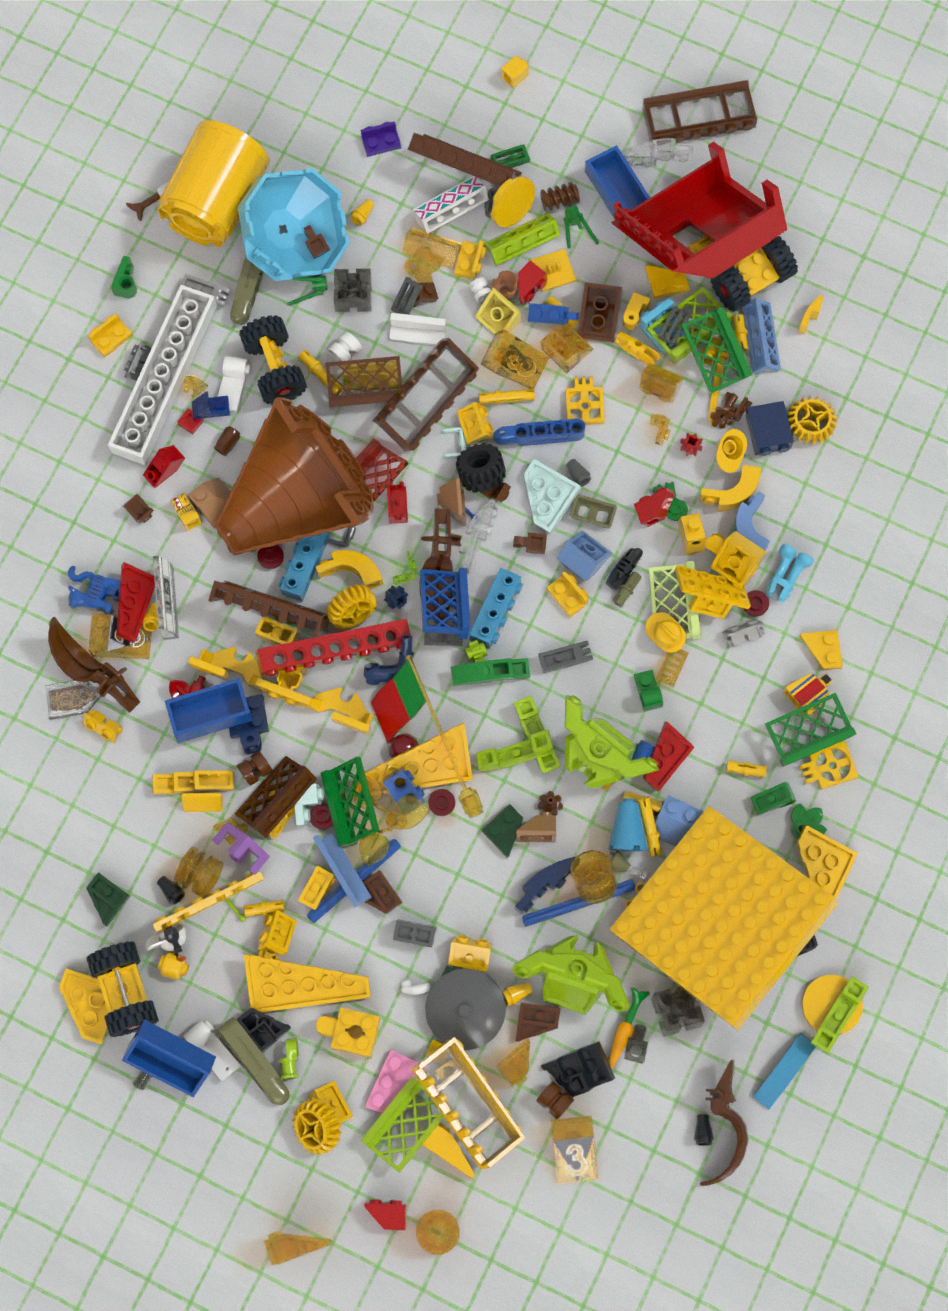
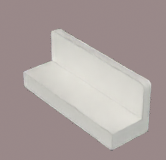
M391 313L390 341L436 346L441 339L445 338L446 319Z

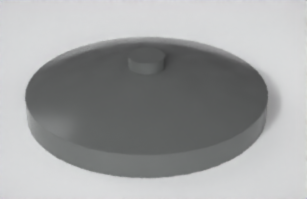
M462 968L446 973L434 983L426 999L425 1013L432 1033L442 1043L455 1037L463 1044V1050H472L486 1045L498 1034L505 1020L506 1003L502 990L490 976L479 970Z

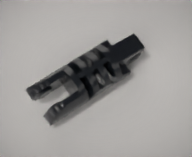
M631 548L621 557L605 582L607 586L612 590H617L626 581L642 557V549Z

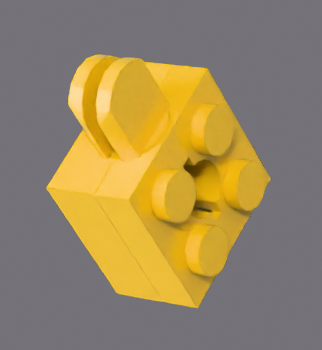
M737 531L727 538H724L719 533H714L705 541V547L717 555L710 568L740 588H743L751 581L767 553Z
M340 1007L338 1018L322 1016L318 1019L316 1028L321 1035L333 1038L332 1050L372 1059L381 1018L380 1016Z

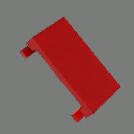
M387 481L389 524L408 523L406 486H404L402 481L398 485H393L392 481Z

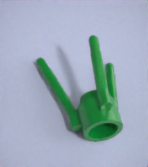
M571 206L565 210L566 217L563 218L567 248H571L569 224L577 225L581 230L580 222H582L595 244L598 245V240L585 221L583 214L579 212L578 207Z
M326 276L295 277L292 279L295 281L312 282V289L316 290V292L297 298L287 304L290 306L314 296L323 295V291L327 290Z

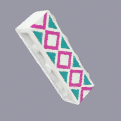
M472 176L413 209L419 226L428 234L489 199L485 186L477 177Z

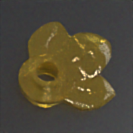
M427 247L416 250L414 256L408 258L405 262L406 272L414 275L420 283H433L431 273L437 271L441 266L437 259L429 257L430 250ZM412 263L417 264L416 269L410 268Z

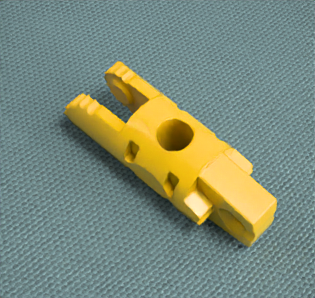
M623 332L616 336L615 343L647 366L652 367L654 362L661 356L649 346Z

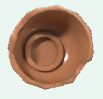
M511 271L499 272V276L492 280L491 290L495 288L506 299L514 297L519 288L516 274Z

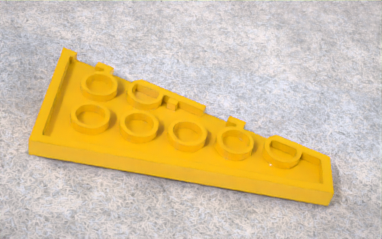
M261 872L256 875L249 873L244 876L245 880L238 882L235 880L227 884L226 889L222 891L217 889L209 893L210 897L204 900L202 897H199L191 902V906L187 908L181 906L173 911V915L169 917L164 915L156 919L153 924L155 933L158 934L167 927L174 926L263 881L264 878Z
M246 953L243 954L250 1007L260 1012L371 998L368 976Z

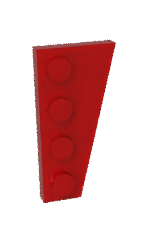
M125 562L121 565L116 635L134 643L137 640L158 577Z

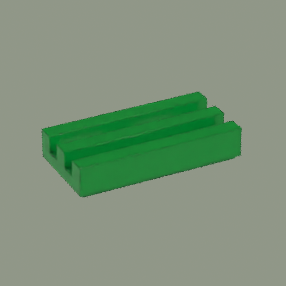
M525 144L491 154L492 161L510 168L530 162ZM523 151V153H520V154H517V155H511V154H515V153H518V152ZM507 156V158H504V159H501V160H496V159H499V158H502V157Z

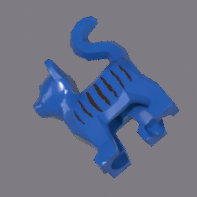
M71 566L67 573L70 580L81 582L88 578L90 584L86 594L72 586L68 587L70 591L68 597L69 607L72 609L85 607L91 611H103L107 617L111 618V615L114 613L113 606L104 600L106 596H111L114 601L119 602L118 590H120V580L95 575L89 571L76 575V567Z

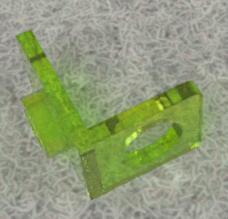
M409 551L406 553L410 573L393 576L394 585L415 581L414 571H417L415 560H411Z

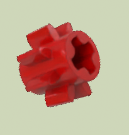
M687 433L686 439L681 438L680 443L683 445L680 451H685L686 456L692 454L696 456L697 450L702 451L703 446L700 444L703 439H699L697 433L694 435Z

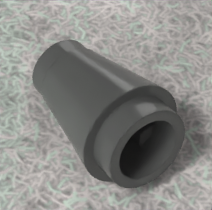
M572 459L566 464L575 483L583 487L591 481L590 472L576 459Z

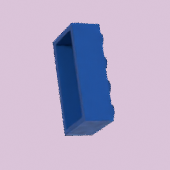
M617 145L585 161V173L613 217V204L619 201L621 203L622 209L627 207L628 210H632L650 198Z
M240 678L165 700L177 743L253 721Z
M144 1019L130 1041L121 1061L194 1098L210 1074L216 1056Z

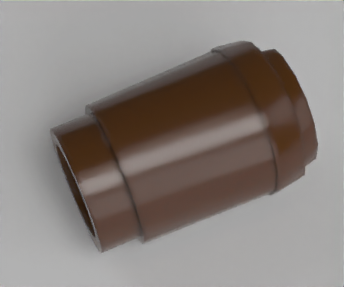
M226 427L217 440L214 449L221 455L227 456L239 441L240 433L233 427Z

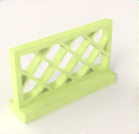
M694 561L678 565L696 570ZM676 565L649 568L653 614L657 613L661 606L669 611L668 614L670 616L673 614L679 619V624L683 622L688 626L689 633H685L686 639H702L700 614L689 609V604L695 595L685 593L679 599L673 594L679 587L678 580L671 576L675 572ZM655 572H663L666 575L661 583L654 579ZM669 578L677 583L671 591L663 586ZM660 588L668 593L662 601L655 596ZM670 596L678 601L672 610L664 604ZM680 604L687 608V612L682 618L674 612Z

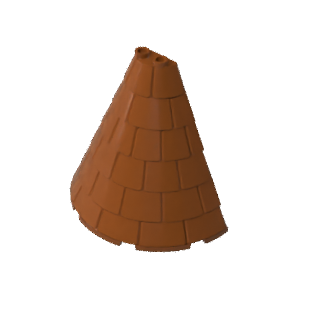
M281 397L274 399L270 413L263 422L247 461L244 462L236 483H234L226 504L215 524L218 535L224 539L228 550L233 555L276 546L280 543L296 541L301 538L316 536L347 527L358 526L365 523L369 519L368 516L373 513L374 500L371 487L364 483L363 479L366 475L351 450L342 439L338 440L330 434L331 427L320 417L301 404L297 407L291 405L292 401L290 399Z

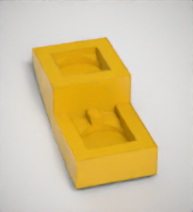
M820 295L808 307L802 318L799 333H806L810 318L817 320L824 296Z

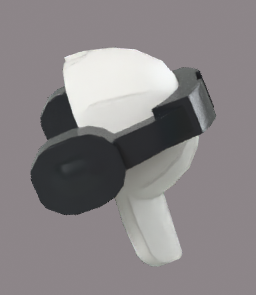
M176 924L152 936L146 942L147 951L161 946L166 951H174L175 954L182 952L181 946L186 941L185 927L183 924Z

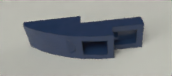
M576 856L558 861L530 878L522 886V890L526 895L515 905V910L520 915L524 911L527 913L534 906L533 901L536 897L541 898L547 892V886L552 891L556 887L560 889L567 880L565 878L568 874L573 875L579 869L580 858Z

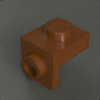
M417 283L423 287L413 307H416L420 302H436L439 299L434 283Z
M502 482L499 483L497 488H492L491 491L488 492L487 490L481 494L493 502L502 503L509 496L511 486Z
M135 494L123 505L137 523L147 522L152 517L151 513L154 511L138 494Z

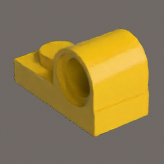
M316 866L298 901L316 910L325 893L332 887L336 876Z

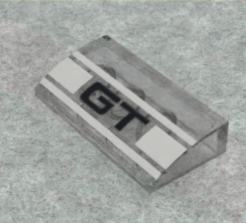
M153 556L158 629L164 640L179 638L174 567L168 560L159 556Z

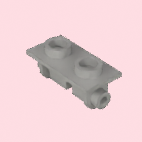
M752 619L745 622L746 625L739 627L735 625L727 628L728 631L724 632L723 635L729 636L726 639L728 646L735 647L745 643L744 635H747L748 641L761 638L765 634L763 627H760V625H763V622Z

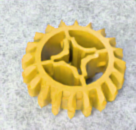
M810 395L808 400L802 397L800 401L796 400L794 405L790 407L789 410L791 412H788L787 416L791 431H794L792 436H799L798 442L804 439L805 445L809 441H811L812 445H815L817 440L821 444L823 439L828 440L830 435L834 434V429L837 426V416L834 415L836 411L835 409H830L831 403L825 404L826 399L819 401V396H816L814 400ZM804 410V417L798 421L797 415ZM826 419V426L820 430L819 423Z
M355 584L353 587L350 585L347 589H343L335 597H332V601L328 603L329 607L326 610L328 619L333 626L340 630L344 628L348 630L350 627L354 629L356 625H361L363 621L372 616L371 613L375 611L377 600L370 588L363 584Z
M317 1098L304 1101L293 1113L294 1118L292 1122L295 1125L292 1129L296 1131L295 1136L299 1139L298 1144H303V1150L308 1149L309 1154H326L334 1149L341 1140L339 1136L342 1132L339 1128L342 1125L338 1123L339 1117L335 1115L336 1109H331V1104H326L325 1100Z

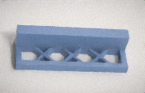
M755 298L742 307L745 327L748 331L747 340L752 373L758 374L766 369L778 372L781 370L771 304L770 302Z
M332 833L322 840L318 834L312 837L354 908L372 898L342 847L338 846L334 834Z

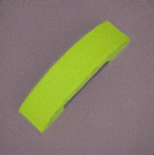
M532 696L513 702L527 740L531 739L530 735L545 730ZM553 748L535 758L542 774L561 767Z
M549 730L530 735L531 739L498 750L492 747L477 752L476 757L479 770L492 771L508 768L545 754L553 748Z
M851 976L814 1035L811 1044L829 1054L844 1026L869 989V986Z

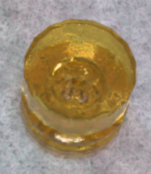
M193 846L181 859L174 876V883L177 885L182 884L184 889L189 888L193 883L192 893L206 898L217 883L224 862L213 856H210L205 861L206 853L204 851L199 852V849Z
M590 850L581 853L573 860L570 868L571 876L577 893L582 900L598 904L607 901L613 896L618 884L611 861L605 853Z
M432 1210L420 1218L416 1227V1237L419 1245L425 1251L434 1255H443L450 1252L457 1245L460 1238V1228L457 1220L450 1213L443 1210ZM436 1226L444 1230V1233L440 1235L441 1238L432 1235V1231H435Z

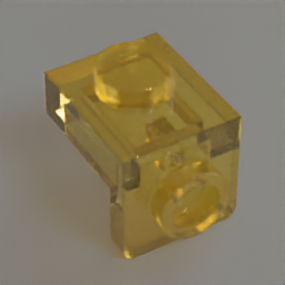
M652 414L650 419L651 425L659 427L655 444L661 446L664 440L668 441L671 431L668 429L670 419L662 414Z

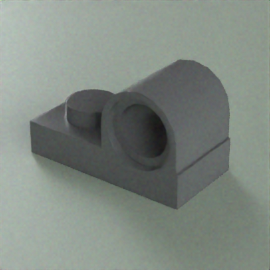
M452 621L446 623L449 627H456V624ZM425 632L424 645L463 646V639L459 638V634Z

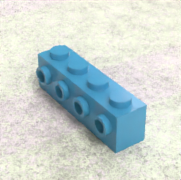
M330 532L301 538L300 542L295 544L293 559L288 561L286 566L287 573L285 577L282 576L279 582L282 595L303 602L316 572L315 566H318L328 539L331 536Z
M500 568L469 633V640H478V643L483 642L487 648H491L492 644L497 643L500 636L498 631L500 627L505 626L508 618L506 614L508 610L511 611L515 604L513 599L516 593L519 594L523 587L521 576Z

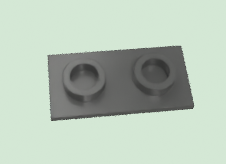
M143 341L138 345L135 344L131 351L133 357L131 361H127L123 369L126 371L125 378L129 374L131 379L137 381L144 365L139 362L145 363L152 349L148 345L143 347Z

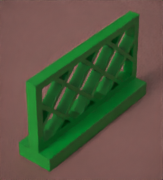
M720 307L681 325L710 394L753 375L724 307ZM710 316L713 317L715 322L713 329L703 326L706 318ZM693 324L699 327L696 336L689 334L688 326ZM702 329L711 332L708 341L699 338ZM714 333L722 338L720 346L711 343ZM697 341L707 344L704 353L696 350ZM709 346L719 349L716 358L706 355ZM721 351L729 354L728 363L718 360ZM705 358L714 361L711 371L703 366ZM717 363L726 366L723 376L714 372ZM728 369H734L738 378L733 380L727 378ZM712 375L722 378L719 386L715 388L712 387L710 382Z
M836 693L765 723L781 759L782 767L856 735L854 727H851ZM832 698L836 704L834 712L824 709L826 701ZM813 707L820 710L816 720L806 716L809 708ZM822 711L833 715L829 725L819 721ZM796 715L802 718L799 728L789 724L791 716ZM835 716L841 718L846 727L841 729L833 727L832 724ZM805 719L815 723L812 733L801 729ZM775 723L784 725L782 734L774 733L771 725ZM818 724L828 728L826 735L823 737L814 734ZM787 727L797 730L794 740L784 737ZM800 732L810 735L809 741L805 745L797 742ZM782 740L793 743L789 752L783 753L780 747Z
M355 757L331 770L320 772L338 846H354L358 844V841L379 832L361 757ZM353 764H356V774L351 773ZM340 771L345 773L342 780L340 776ZM349 776L353 778L351 787L347 785ZM358 782L362 787L360 793L356 791ZM345 789L349 791L347 799L345 795ZM354 795L358 797L356 806L351 803ZM363 801L366 803L365 812L360 809ZM349 808H352L354 810L352 818L350 815ZM358 814L363 816L361 824L356 822ZM368 820L371 823V830L365 828ZM354 826L359 829L357 836L355 835Z

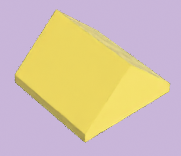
M492 288L475 318L502 340L521 322V311L495 288Z

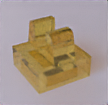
M195 375L186 376L183 381L185 383L183 391L188 393L192 389V398H197L208 387V384Z

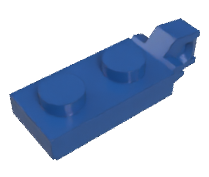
M529 303L528 322L565 325L568 324V320L579 319V313L569 312V307Z

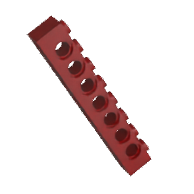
M406 618L257 649L255 654L260 675L266 674V677L277 675L278 671L285 670V673L296 671L297 667L304 666V669L315 667L316 663L322 662L323 665L334 663L335 659L341 658V661L352 659L354 655L365 657L371 655V652L378 651V653L388 652L389 648L396 647L398 650L401 649V636L411 634ZM386 633H391L394 636V641L387 640ZM367 637H373L376 644H369ZM349 641H355L357 643V648H351L349 646ZM330 645H337L339 652H332ZM317 648L320 651V656H314L311 649ZM293 652H299L302 660H295ZM274 656H280L283 659V664L275 663Z

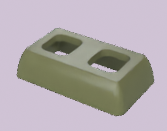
M578 494L575 497L570 516L573 519L608 529L612 525L617 506ZM583 505L591 509L588 517L578 515L580 506ZM598 511H604L609 514L605 523L596 520Z

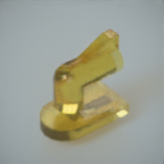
M232 817L213 826L219 832L223 825L228 822L243 833H246L248 830V826L245 823L239 824ZM230 835L225 838L230 846L235 842Z

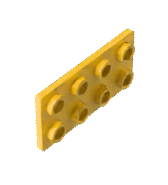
M676 565L675 572L681 591L695 595L689 604L690 611L724 619L732 605L745 609L751 607L745 586L740 588L723 576H716L705 571H697L686 566Z

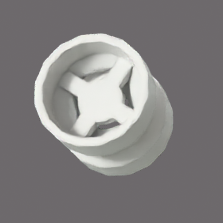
M484 277L475 279L469 285L471 292L475 294L474 298L477 303H483L491 291L490 288H487L486 279Z

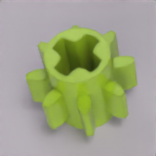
M478 640L468 642L469 647L465 648L469 662L473 660L474 662L484 661L483 657L488 656L484 643H478Z

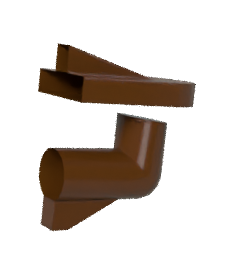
M727 392L724 406H728L730 411L734 412V420L738 422L747 410V407L752 405V402L744 397L739 407L736 408L734 404L738 396Z

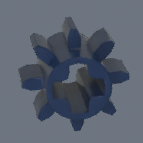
M392 585L391 588L385 591L384 601L392 609L395 606L401 609L407 603L408 593L400 585L397 588Z

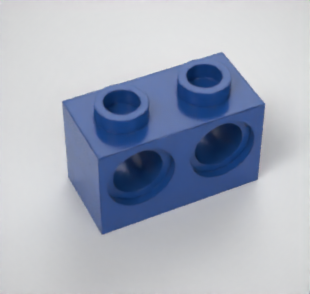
M402 766L383 778V784L404 815L424 803L423 796L425 793L419 785L416 787L413 783L414 777L410 770L405 771ZM397 778L405 779L403 785H396L394 781ZM408 794L416 796L413 801H407L405 797Z

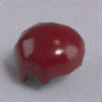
M401 733L391 741L389 755L393 758L419 745V743L411 734Z

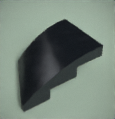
M250 1008L236 1019L262 1054L291 1029L290 1025L284 1024L254 1008Z
M600 1041L541 1065L542 1069L547 1070L555 1078V1081L563 1086L565 1091L572 1097L589 1092L594 1087L615 1079Z

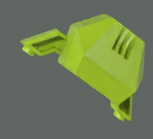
M566 695L564 728L571 732V734L566 736L565 767L569 772L577 769L588 778L584 782L586 786L593 789L619 782L625 778L629 779L659 770L657 767L658 763L651 757L633 760L632 757L636 749L634 743L602 718H593L586 722L583 719V706L580 704L582 701L575 695Z
M578 935L568 936L545 949V952L538 950L513 965L512 972L520 978H531L542 972L543 1001L586 1015L604 993L608 1004L614 1010L628 1011L630 1003L620 979L613 975L614 972L605 950L598 942L594 944L593 954L590 953L588 955L587 951L583 953L581 949L576 951L574 945L579 940Z

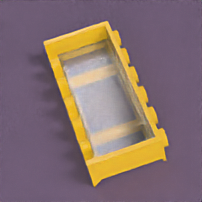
M453 1037L446 1040L431 1054L412 1067L411 1070L481 1170L487 1169L524 1140L525 1137L522 1134L521 1127L510 1117L509 1110L499 1101L498 1094L491 1090L487 1084L486 1077L475 1067V1061L463 1050V1044Z

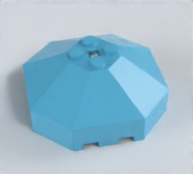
M313 168L273 174L267 173L257 177L237 206L246 258L274 281L330 273L350 244L349 237L345 233L346 219L344 210L341 209V191ZM285 225V231L287 232L280 234L278 227ZM308 225L312 227L315 235L322 234L330 248V251L315 259L305 244V241L309 239L304 233V228Z

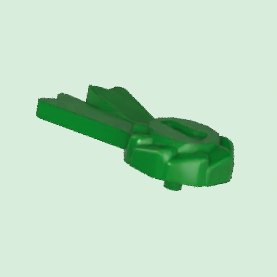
M665 482V488L674 491L675 494L666 516L670 520L678 521L680 517L687 515L688 507L685 501L676 498L674 482ZM658 484V486L653 487L652 490L655 493L657 489L663 487L661 486V484Z

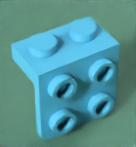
M671 298L660 301L652 311H646L641 316L640 329L662 353H665V351L647 332V328L674 308V302ZM676 316L673 317L670 324L674 323ZM656 327L654 329L655 333L659 335L663 327ZM675 328L671 336H675L678 329ZM682 331L680 337H685L683 331ZM666 342V345L670 349L674 347L673 345Z

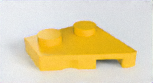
M650 265L645 266V272L654 300L689 292L690 287L685 273L673 272L670 269Z

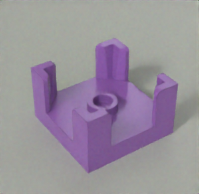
M226 822L212 841L219 845L229 834L235 840L228 850L230 852L229 857L239 864L250 852L257 857V860L249 868V871L256 875L270 856L248 835Z

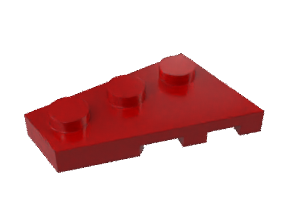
M667 721L663 724L651 758L658 763L657 767L659 770L644 774L643 779L656 791L661 790L694 749V746Z

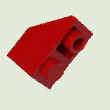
M531 260L518 272L519 300L522 306L531 302L535 293L539 289L542 290L547 284L546 272Z
M174 445L161 448L152 459L143 476L156 488L179 469L185 457Z
M663 487L657 489L655 494L643 496L638 502L634 503L640 523L650 527L664 520L675 495L674 491Z
M369 1199V1203H364V1208L384 1230L406 1231L407 1205H403L402 1200H390V1204H382V1200Z

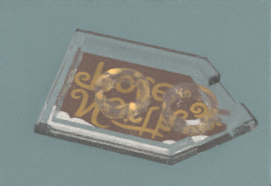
M71 680L46 685L49 720L88 713L101 698L97 693V687L90 684L89 681Z

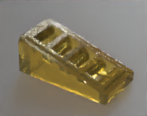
M681 649L675 653L682 655V659L673 656L672 653H667L657 675V681L672 687L675 686L689 654ZM669 659H673L677 662H680V664L677 665L675 663H672L669 661ZM669 665L671 667H674L677 669V671L671 670L666 666ZM664 671H666V672H668V673H670V674H673L674 677L668 676V675L663 674V673H664Z

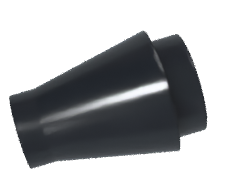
M162 876L157 881V885L168 902L177 904L184 898V889L166 876Z
M707 1114L697 1115L694 1140H696V1145L698 1146L712 1145V1140H714L709 1115Z

